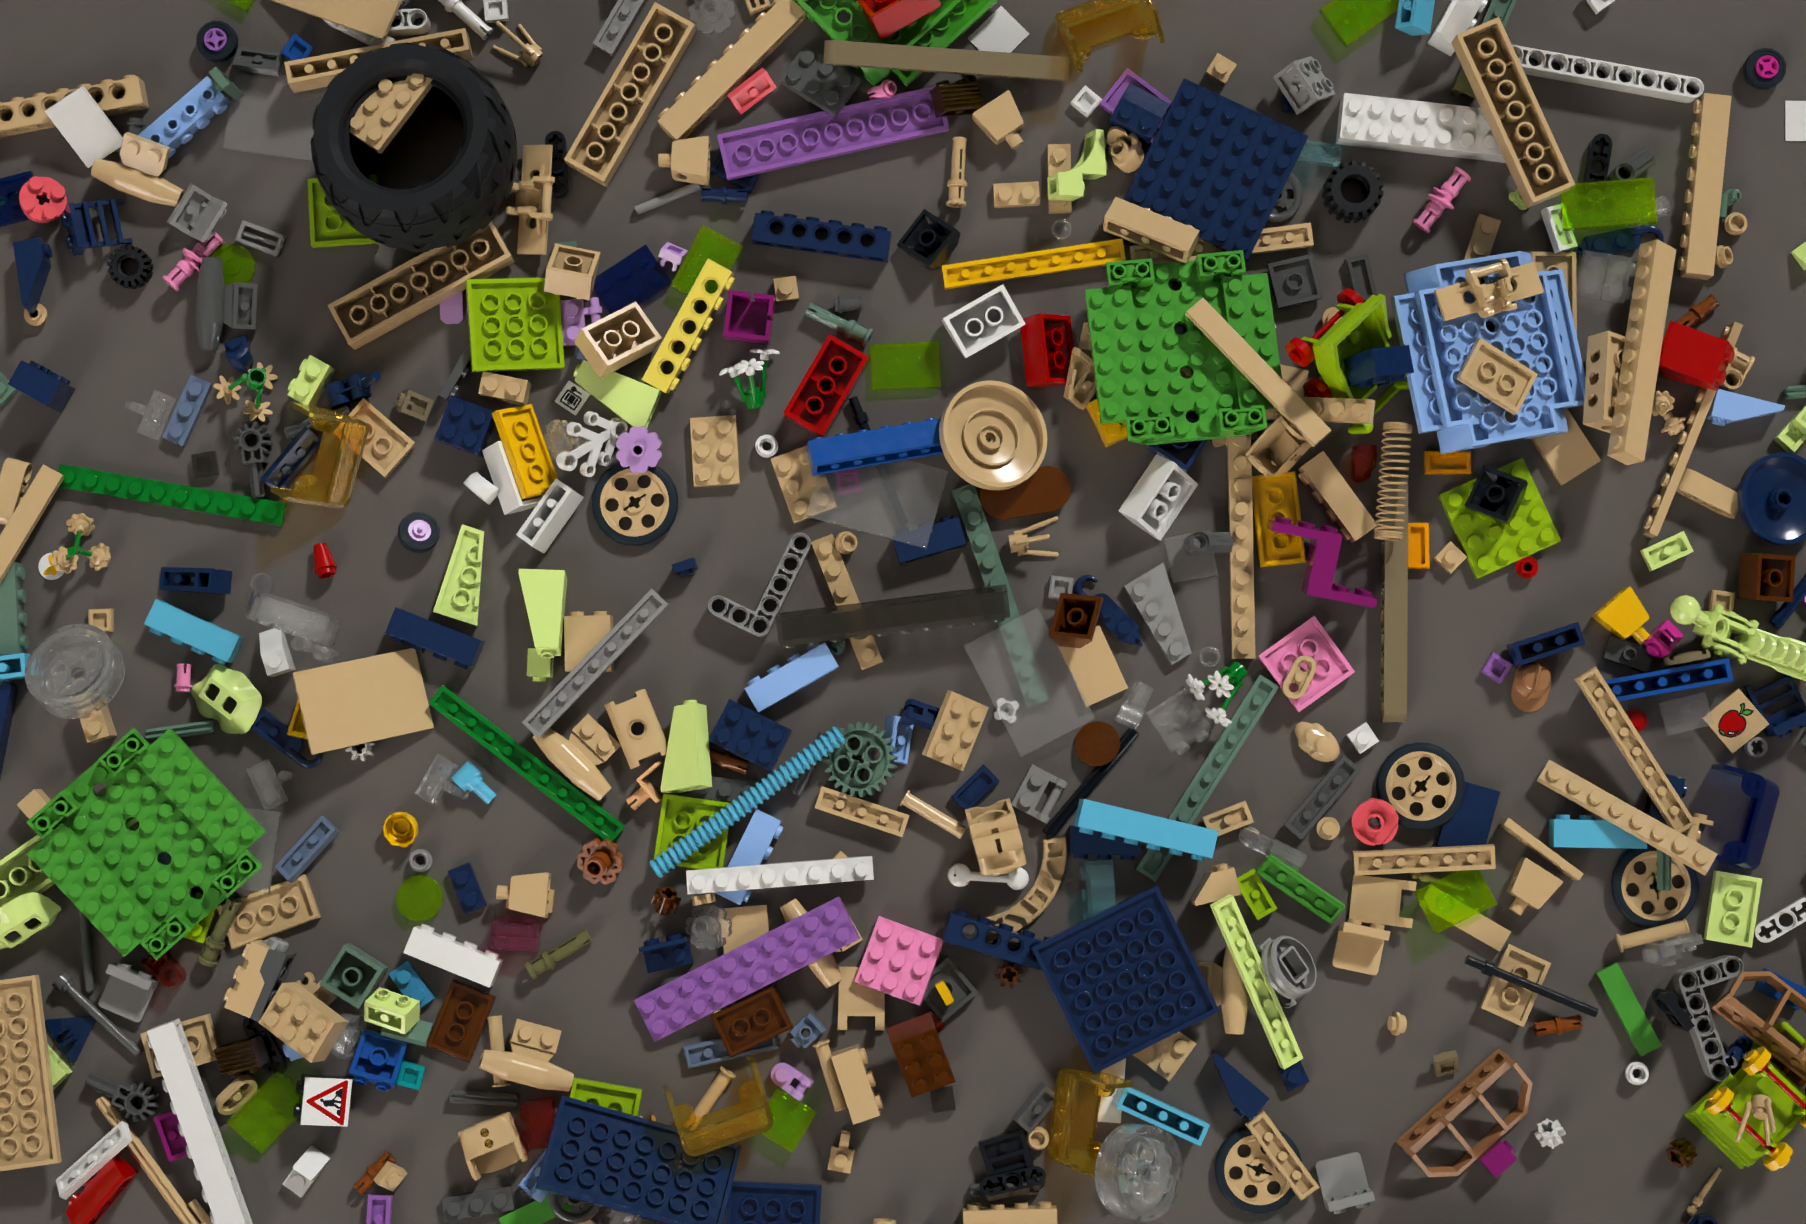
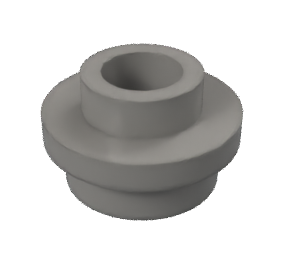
M417 849L409 857L410 867L417 872L427 871L433 862L432 855L425 849ZM419 856H423L425 858V863L423 865H420L417 862Z

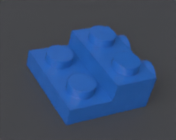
M363 1029L349 1070L350 1078H354V1083L366 1086L367 1082L376 1084V1088L382 1091H389L390 1088L396 1089L401 1065L409 1043L381 1036L379 1032Z

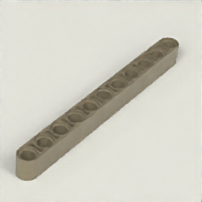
M825 40L823 64L1068 81L1070 58Z
M1385 472L1389 474L1408 475L1407 472ZM1383 477V478H1382L1383 480L1392 481V482H1406V483H1408V478H1401V477ZM1385 484L1382 487L1407 490V492H1382L1383 495L1406 497L1407 499L1381 500V502L1406 505V507H1381L1383 510L1405 512L1406 514H1381V517L1403 519L1405 521L1381 522L1383 525L1404 527V529H1381L1402 532L1404 537L1401 541L1381 540L1380 717L1381 722L1405 723L1407 720L1408 485Z

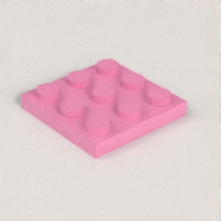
M1315 616L1308 619L1257 656L1281 690L1282 683L1297 657L1308 655L1315 660L1317 665L1316 672L1305 694L1298 699H1289L1297 712L1306 708L1355 672ZM1301 663L1300 670L1305 672L1308 668L1307 664ZM1294 683L1290 684V691L1296 692L1297 685Z
M879 916L854 982L921 1006L944 941L941 938Z

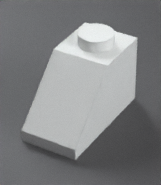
M279 626L259 633L260 654L267 676L275 677L296 670L283 627Z

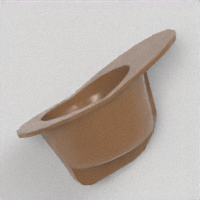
M1539 659L1517 667L1511 688V698L1514 705L1524 712L1539 710L1544 706L1548 698L1552 683V671L1544 660Z

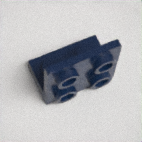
M681 932L668 935L666 937L667 940L661 942L659 938L645 940L643 942L644 945L639 947V952L644 953L647 972L652 973L694 963L689 937L682 936Z

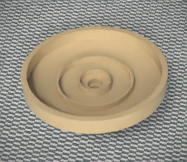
M988 380L968 385L949 401L941 416L939 439L943 454L952 469L961 478L976 487L987 490H1006L1018 486L1037 471L1044 459L1047 449V430L1043 416L1036 404L1023 391L1010 384Z

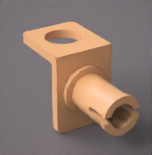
M661 761L653 764L636 779L641 787L626 799L628 805L637 799L630 806L633 810H637L649 798H652L655 803L663 799L646 778L662 764Z

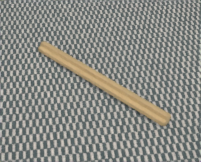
M103 1095L95 1101V1104L113 1128L121 1121L127 1123L118 1109L111 1104V1100L107 1095ZM128 1125L132 1141L127 1145V1148L182 1224H200Z

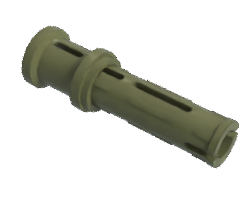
M233 897L226 899L212 935L205 939L206 945L204 950L197 957V961L205 966L216 967L219 953L226 946L224 939L241 905V902L236 899L233 907H231L234 900Z
M584 929L550 951H542L539 957L530 962H524V965L535 981L540 974L549 969H555L558 962L592 943L593 939L589 932Z

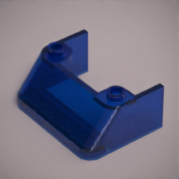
M1712 764L1711 769L1741 777L1742 791L1751 797L1740 841H1730L1725 844L1721 856L1717 855L1714 861L1743 870H1754L1760 865L1779 798V787L1773 781L1759 774L1725 764Z

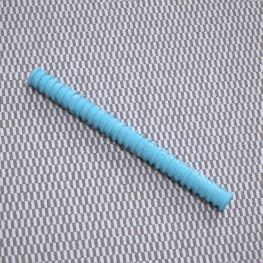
M833 726L830 732L826 731V735H821L819 740L815 739L814 744H808L809 747L807 749L804 747L802 749L803 752H797V756H792L789 762L786 760L784 766L780 765L778 770H773V774H767L768 777L766 779L762 778V782H756L754 788L751 786L748 792H743V796L739 795L737 800H732V804H726L725 809L721 808V812H715L713 818L710 816L707 822H702V826H696L697 829L695 831L692 829L691 834H685L684 839L680 838L678 843H673L672 848H667L668 851H662L661 856H655L656 859L654 861L650 860L649 865L658 877H664L663 874L665 872L668 874L670 872L669 869L676 868V864L680 865L681 860H687L688 855L692 856V852H698L699 847L703 848L706 842H711V838H717L716 835L718 833L721 835L723 833L722 830H728V826H733L735 821L739 822L741 816L745 817L747 812H752V808H758L757 805L759 803L763 804V800H769L771 794L774 796L777 790L780 792L782 786H787L786 783H792L793 778L797 779L800 773H805L804 770H810V766L812 764L815 766L818 760L822 761L823 756H828L827 753L830 751L833 753L836 747L840 748V744H845L846 739L838 728Z

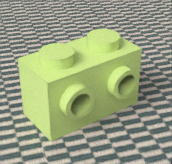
M309 355L308 359L305 358L302 361L298 377L290 382L287 395L314 409L325 390L324 386L329 383L335 369Z
M379 987L364 1002V1021L402 1034H406L420 1020L419 1000L389 991L388 989Z

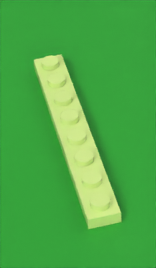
M1229 894L1211 904L1210 907L1280 1068L1285 1070L1302 1060L1303 1056L1273 986L1265 975L1262 961L1235 898Z

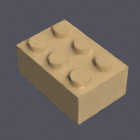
M634 302L582 328L574 342L599 378H602L654 351L662 337L637 302Z
M297 982L281 984L258 1023L312 1063L325 1061L348 1021Z
M859 1044L832 1052L831 1059L853 1125L880 1116L883 1102L880 1093L874 1092L873 1087L876 1086V1081L872 1070L867 1071L865 1064H868L869 1060L865 1048L860 1049Z

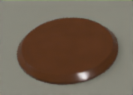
M1102 721L1090 722L1077 733L1074 743L1075 751L1079 759L1085 764L1103 766L1111 762L1118 754L1120 738L1115 728L1110 724Z

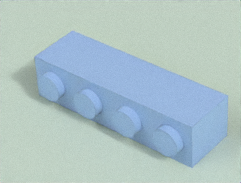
M818 641L807 647L809 652L802 656L797 653L788 658L787 661L789 663L783 667H780L778 664L767 670L769 675L762 679L757 676L747 682L748 687L744 689L758 713L763 712L839 668L825 642L820 644Z
M756 809L728 867L760 865L763 859L768 860L773 850L770 847L773 838L778 840L784 828L780 826L782 821ZM753 890L715 893L741 905L743 901L748 902Z

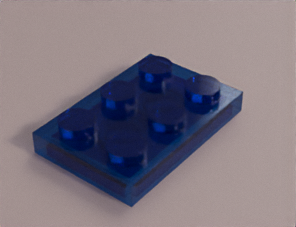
M645 244L598 275L593 289L608 312L612 314L634 302L640 305L672 283Z

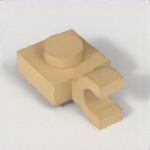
M842 1130L839 1146L832 1145L827 1170L850 1174L855 1149L848 1148L851 1131Z

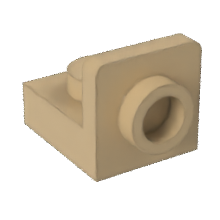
M1693 813V819L1696 824L1681 834L1698 842L1701 836L1699 824L1713 826L1714 821L1707 820V815Z

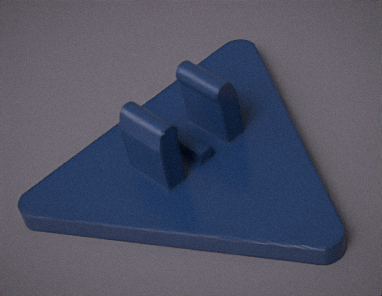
M92 1016L48 1019L45 1021V1025L69 1061L75 1063L96 1020Z

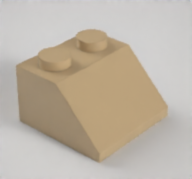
M555 243L546 268L544 292L590 300L595 284L600 252Z
M1225 863L1211 866L1212 870L1205 873L1190 898L1191 905L1198 906L1218 901L1229 894L1233 896L1241 895L1235 868Z

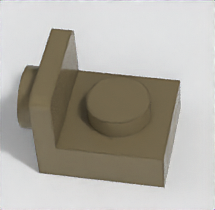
M403 390L396 397L395 405L397 407L395 411L426 422L434 400L411 390Z

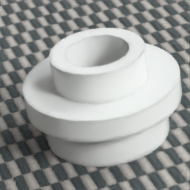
M762 435L757 439L755 448L760 456L769 458L778 451V442L771 435ZM766 442L771 444L770 450L767 451L763 449V444Z
M1632 1062L1625 1069V1077L1633 1085H1642L1648 1080L1649 1070L1641 1062ZM1635 1069H1639L1640 1075L1638 1077L1633 1076V1071Z

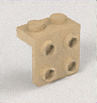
M1348 918L1347 922L1340 921L1332 965L1336 968L1376 975L1379 971L1384 940L1389 941L1390 931L1384 930L1385 925L1371 923L1370 927L1361 925L1362 921Z

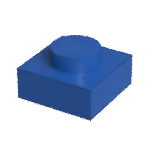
M293 34L280 53L292 61L307 58L313 47L296 34Z

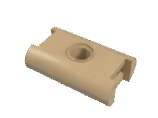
M646 689L636 691L637 697L615 705V702L612 701L604 705L630 769L639 767V761L658 753H661L663 757L666 756L668 743ZM635 723L643 724L645 728L643 734L634 735L631 731L632 726Z

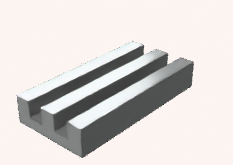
M242 220L235 242L279 258L280 250L283 249V242L286 241L287 236ZM246 227L278 238V242L244 230ZM242 236L252 238L254 240L274 246L275 250L263 247L261 245L249 242L241 238Z

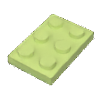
M1714 870L1703 939L1752 948L1762 878Z

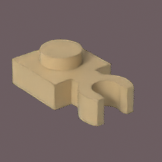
M701 893L691 896L692 904L697 906L716 902V893Z
M311 972L304 974L309 979L307 985L303 984L300 980L297 981L298 984L327 1006H330L338 998L337 995L319 985L320 982L316 984L315 977Z

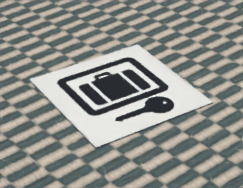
M569 380L554 402L576 416L590 394Z

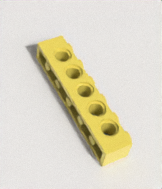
M709 258L707 259L642 378L643 381L667 394L670 391L674 392L680 382L678 376L681 371L685 372L691 362L689 356L693 350L697 351L702 342L701 334L704 330L708 331L713 322L712 314L715 310L718 311L724 302L723 294L726 290L729 291L735 282V278H733L734 272ZM711 281H716L718 284V289L715 293H709L707 290V285ZM700 301H704L707 304V309L702 314L696 311V305ZM689 321H693L696 325V329L692 334H688L685 331V325ZM679 341H682L685 345V349L681 354H677L674 351V345ZM668 361L672 362L674 366L670 374H666L663 371V365Z

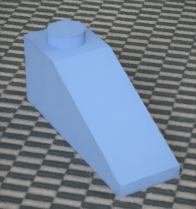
M1718 389L1705 419L1712 420L1711 423L1714 425L1725 426V424L1781 412L1784 410L1785 405Z

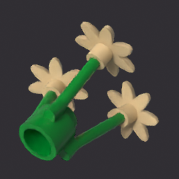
M258 362L257 368L249 369L248 374H242L236 381H234L233 376L226 381L220 375V384H213V388L220 390L216 395L217 399L225 396V402L230 404L231 397L235 400L240 399L235 391L241 389L239 384L246 382L250 389L257 391L254 403L249 400L245 401L249 408L243 409L242 413L250 414V421H254L258 417L261 422H265L264 415L271 416L273 412L267 409L270 406V402L261 403L263 386L265 385L268 389H273L269 380H276L278 376L270 374L273 368L272 365L263 368V365Z

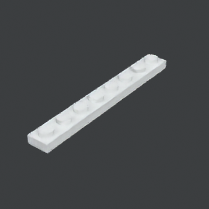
M872 856L686 870L687 894L874 880Z

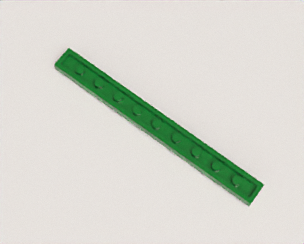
M60 464L58 470L60 474L65 476L59 486L60 488L283 526L287 504L283 502Z
M442 685L430 700L429 704L604 840L609 839L613 843L625 828L623 823L446 686Z

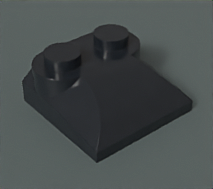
M924 209L896 245L923 263L927 269L935 270L944 264L957 247L960 232Z
M1483 465L1465 507L1493 518L1498 523L1509 525L1525 496L1528 483L1524 479Z

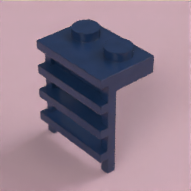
M111 198L104 201L68 203L64 213L61 214L63 227H67L66 244L68 249L72 250L73 256L82 255L87 248L132 244V238H123L116 205L124 204L123 199ZM103 206H110L117 240L109 239ZM96 207L103 241L96 242L89 208Z
M1784 674L1785 677L1754 692L1749 684L1744 686L1748 699L1751 700L1754 707L1769 723L1764 728L1767 737L1779 736V738H1783L1792 734L1791 729L1797 726L1800 728L1806 727V705L1792 677ZM1788 682L1790 690L1761 704L1758 703L1756 696ZM1794 694L1797 702L1765 717L1762 709Z

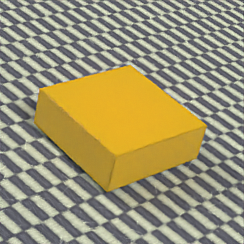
M944 980L935 983L946 1006L953 1003L954 998Z

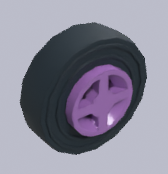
M211 21L200 28L196 44L199 52L206 59L212 62H224L235 55L238 48V37L235 30L229 24L222 21Z

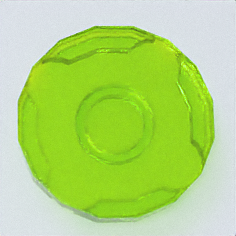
M226 244L219 247L212 254L211 257L222 258L225 286L234 282L250 283L256 272V263L252 254L246 248L240 245Z
M425 875L412 876L402 883L398 889L396 899L398 908L405 917L420 922L430 920L438 914L444 901L443 889L436 880Z

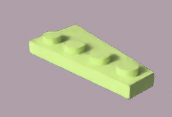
M462 524L433 612L477 626L484 531Z

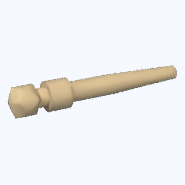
M1428 873L1410 874L1412 879H1420L1422 882H1431L1464 891L1465 888L1430 876Z
M1717 1168L1698 1196L1694 1197L1692 1205L1687 1207L1686 1212L1689 1215L1694 1216L1697 1212V1207L1702 1205V1200L1720 1174L1721 1168Z

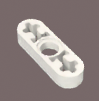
M1806 897L1796 900L1759 922L1755 926L1754 931L1756 938L1763 943H1769L1806 922L1805 911L1799 914L1802 919L1797 921L1796 915L1790 910L1795 907L1796 911L1802 908L1801 903L1806 902ZM1788 913L1793 917V922L1790 926H1782L1779 923L1781 914ZM1775 919V923L1781 931L1777 933L1776 929H1773L1769 932L1770 937L1760 936V927L1765 926L1769 928L1773 926L1770 921Z

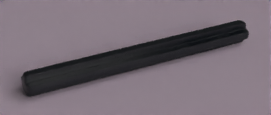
M1132 727L1127 729L1120 738V748L1116 757L1108 764L1094 768L1045 826L1043 833L1049 838L1054 837L1078 808L1079 799L1087 798L1137 739L1139 733Z

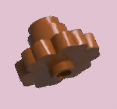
M594 838L583 845V851L577 855V867L580 870H584V879L589 880L592 884L600 881L602 884L607 885L619 877V872L624 868V855L618 852L619 847L616 843H612L609 839L601 842L598 838Z

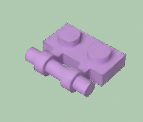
M599 297L590 298L591 307L584 308L583 299L560 300L564 347L576 346L574 341L582 328L586 327L585 316H591L592 323L601 319L602 306L599 304Z

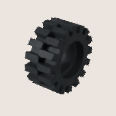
M128 245V247L120 246L121 250L116 248L114 250L115 255L109 256L112 259L111 262L107 263V266L110 267L108 273L112 275L111 278L119 285L128 289L129 287L137 289L136 286H144L143 282L148 283V276L153 274L151 272L153 264L150 263L152 260L147 256L148 254L132 245ZM128 259H135L139 265L137 272L133 275H125L122 270L123 263Z

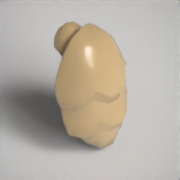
M1299 722L1295 725L1294 730L1298 738V746L1308 753L1311 758L1322 762L1335 761L1340 753L1339 744L1332 733L1326 731L1323 726L1318 723Z

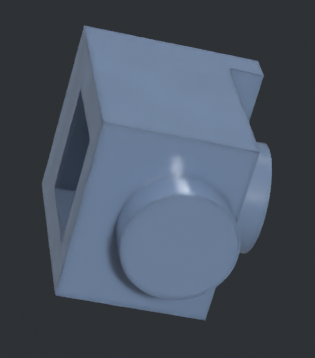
M810 1011L789 1031L792 1034L790 1040L798 1048L803 1046L806 1049L826 1030V1027ZM804 1028L810 1030V1035L807 1037L801 1033Z

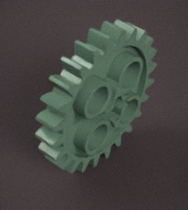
M861 722L856 723V728L853 724H848V731L844 728H839L841 734L846 739V743H841L840 748H834L833 753L831 751L827 753L829 759L823 761V763L830 764V767L825 770V772L833 774L830 776L829 781L837 780L834 787L839 789L843 786L842 793L847 794L850 791V795L856 797L857 793H859V796L864 798L866 791L870 796H874V788L882 792L881 784L889 785L886 778H894V774L890 771L891 769L898 768V766L892 764L893 760L898 759L897 756L892 755V752L897 750V747L889 746L893 739H884L887 732L881 731L879 733L880 727L876 725L871 730V723L867 722L864 728ZM858 738L860 740V747L854 750L852 743ZM878 748L880 757L874 761L872 752ZM859 756H862V759H864L863 764L857 760ZM848 759L850 766L848 770L844 771L842 769V762ZM867 769L870 772V776L867 781H863L861 775Z

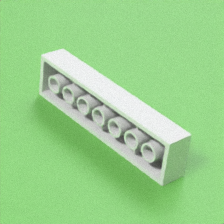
M1344 93L1340 99L1336 144L1506 163L1481 108Z

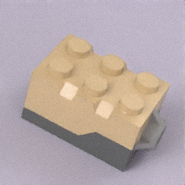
M270 937L266 940L252 941L251 944L246 945L242 957H245L243 966H238L234 972L233 979H236L234 988H228L224 996V1001H226L224 1008L259 1022L279 987L285 982L297 954L288 950L289 944L287 941L277 937Z

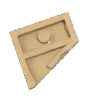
M1074 347L1063 397L1078 409L1084 410L1096 392L1093 359L1079 348Z

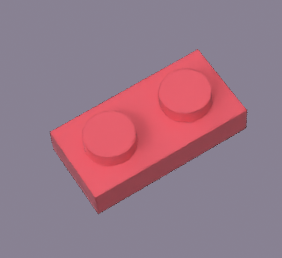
M761 68L727 94L737 112L742 115L777 87L767 71Z

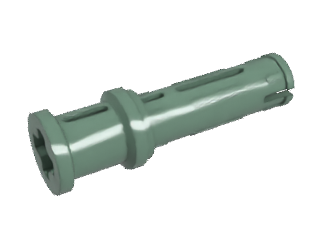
M813 303L809 304V309L805 313L806 317H810L843 333L844 338L847 340L850 338L861 343L862 347H867L872 338L873 329L870 328L868 330L858 325L855 320L847 321Z

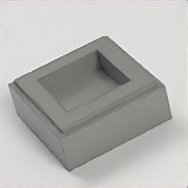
M1051 575L1048 599L1059 600L1060 593L1072 594L1074 578Z

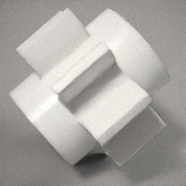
M364 743L365 748L362 749V752L356 750V747L359 745L350 746V748L346 749V752L353 754L352 760H356L360 756L362 761H366V755H374L371 749L376 743Z
M1546 1118V1120L1537 1124L1538 1131L1534 1134L1542 1147L1547 1145L1554 1149L1559 1144H1563L1562 1136L1566 1135V1132L1558 1120L1553 1122Z

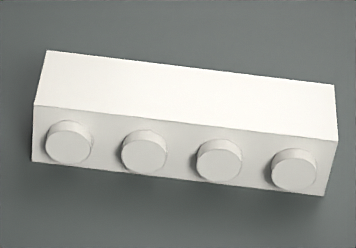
M421 924V927H413L403 953L489 988L494 985L503 960L498 958V953L487 949L485 952L477 950L478 946L468 941H465L464 944L455 941V936L445 932L442 935L435 933V928L426 924Z

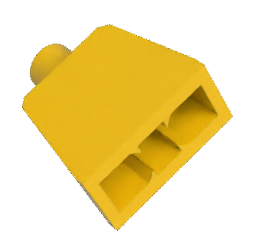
M1630 586L1623 588L1592 615L1594 620L1619 639L1624 640L1631 635L1641 644L1650 636L1642 627L1650 617Z

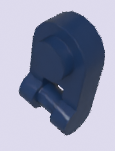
M907 699L904 705L906 711L902 713L901 722L905 725L914 724L932 730L940 709L914 699Z

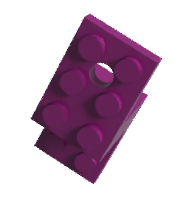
M1275 516V520L1269 519L1267 528L1271 531L1312 539L1301 589L1302 592L1310 596L1376 608L1377 598L1372 596V592H1369V590L1355 588V591H1349V588L1345 585L1333 583L1343 536L1337 532L1338 529L1327 525H1321L1320 529L1314 528L1315 524L1298 520V524H1293L1289 518Z

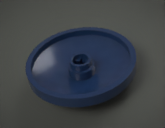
M1786 452L1773 453L1757 459L1746 469L1738 487V507L1744 523L1758 538L1771 544L1788 545L1805 540L1806 459Z

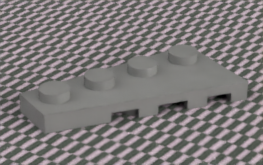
M1163 562L1131 581L1124 588L1168 661L1173 665L1192 652Z

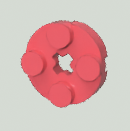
M34 176L22 186L19 194V203L24 214L29 219L38 223H49V221L57 220L64 213L67 205L66 191L60 183L52 178ZM46 195L50 202L40 205L37 197Z
M1370 798L1359 804L1352 816L1353 831L1355 836L1364 844L1370 846L1386 844L1397 833L1399 816L1394 807L1388 802ZM1371 817H1378L1382 825L1373 828L1370 826L1371 821L1369 819Z

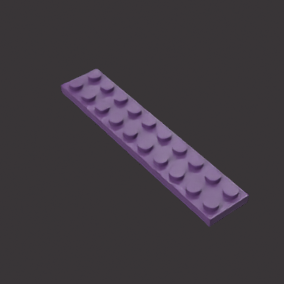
M936 86L896 94L890 98L883 97L847 105L841 109L836 117L826 111H820L718 134L717 138L727 181L949 131L947 116L938 118L935 116L930 90Z
M840 896L652 990L635 999L634 1002L655 1042L860 939V936Z

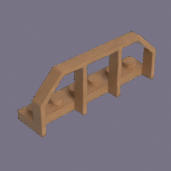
M1771 971L1741 972L1736 976L1727 993L1719 998L1711 1009L1760 1047L1764 1046L1773 1057L1806 1081V1040L1800 1049L1772 1027L1787 999L1806 1012V998ZM1742 981H1765L1781 993L1766 1022L1733 997Z
M1498 1048L1400 1136L1396 1142L1428 1177L1459 1176L1527 1114L1533 1083L1519 1065ZM1512 1067L1522 1079L1518 1106L1502 1120L1483 1097L1482 1093ZM1478 1098L1498 1125L1471 1148L1450 1122ZM1446 1126L1467 1153L1453 1166L1426 1167L1417 1157L1416 1153Z

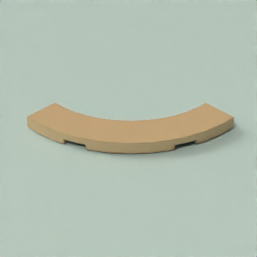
M1066 837L1043 840V860L1034 885L1023 899L1008 910L985 917L991 920L990 924L999 926L1000 923H1005L1013 926V931H1018L1030 924L1045 910L1055 896L1064 874L1067 857ZM994 931L986 934V941L997 938V933Z

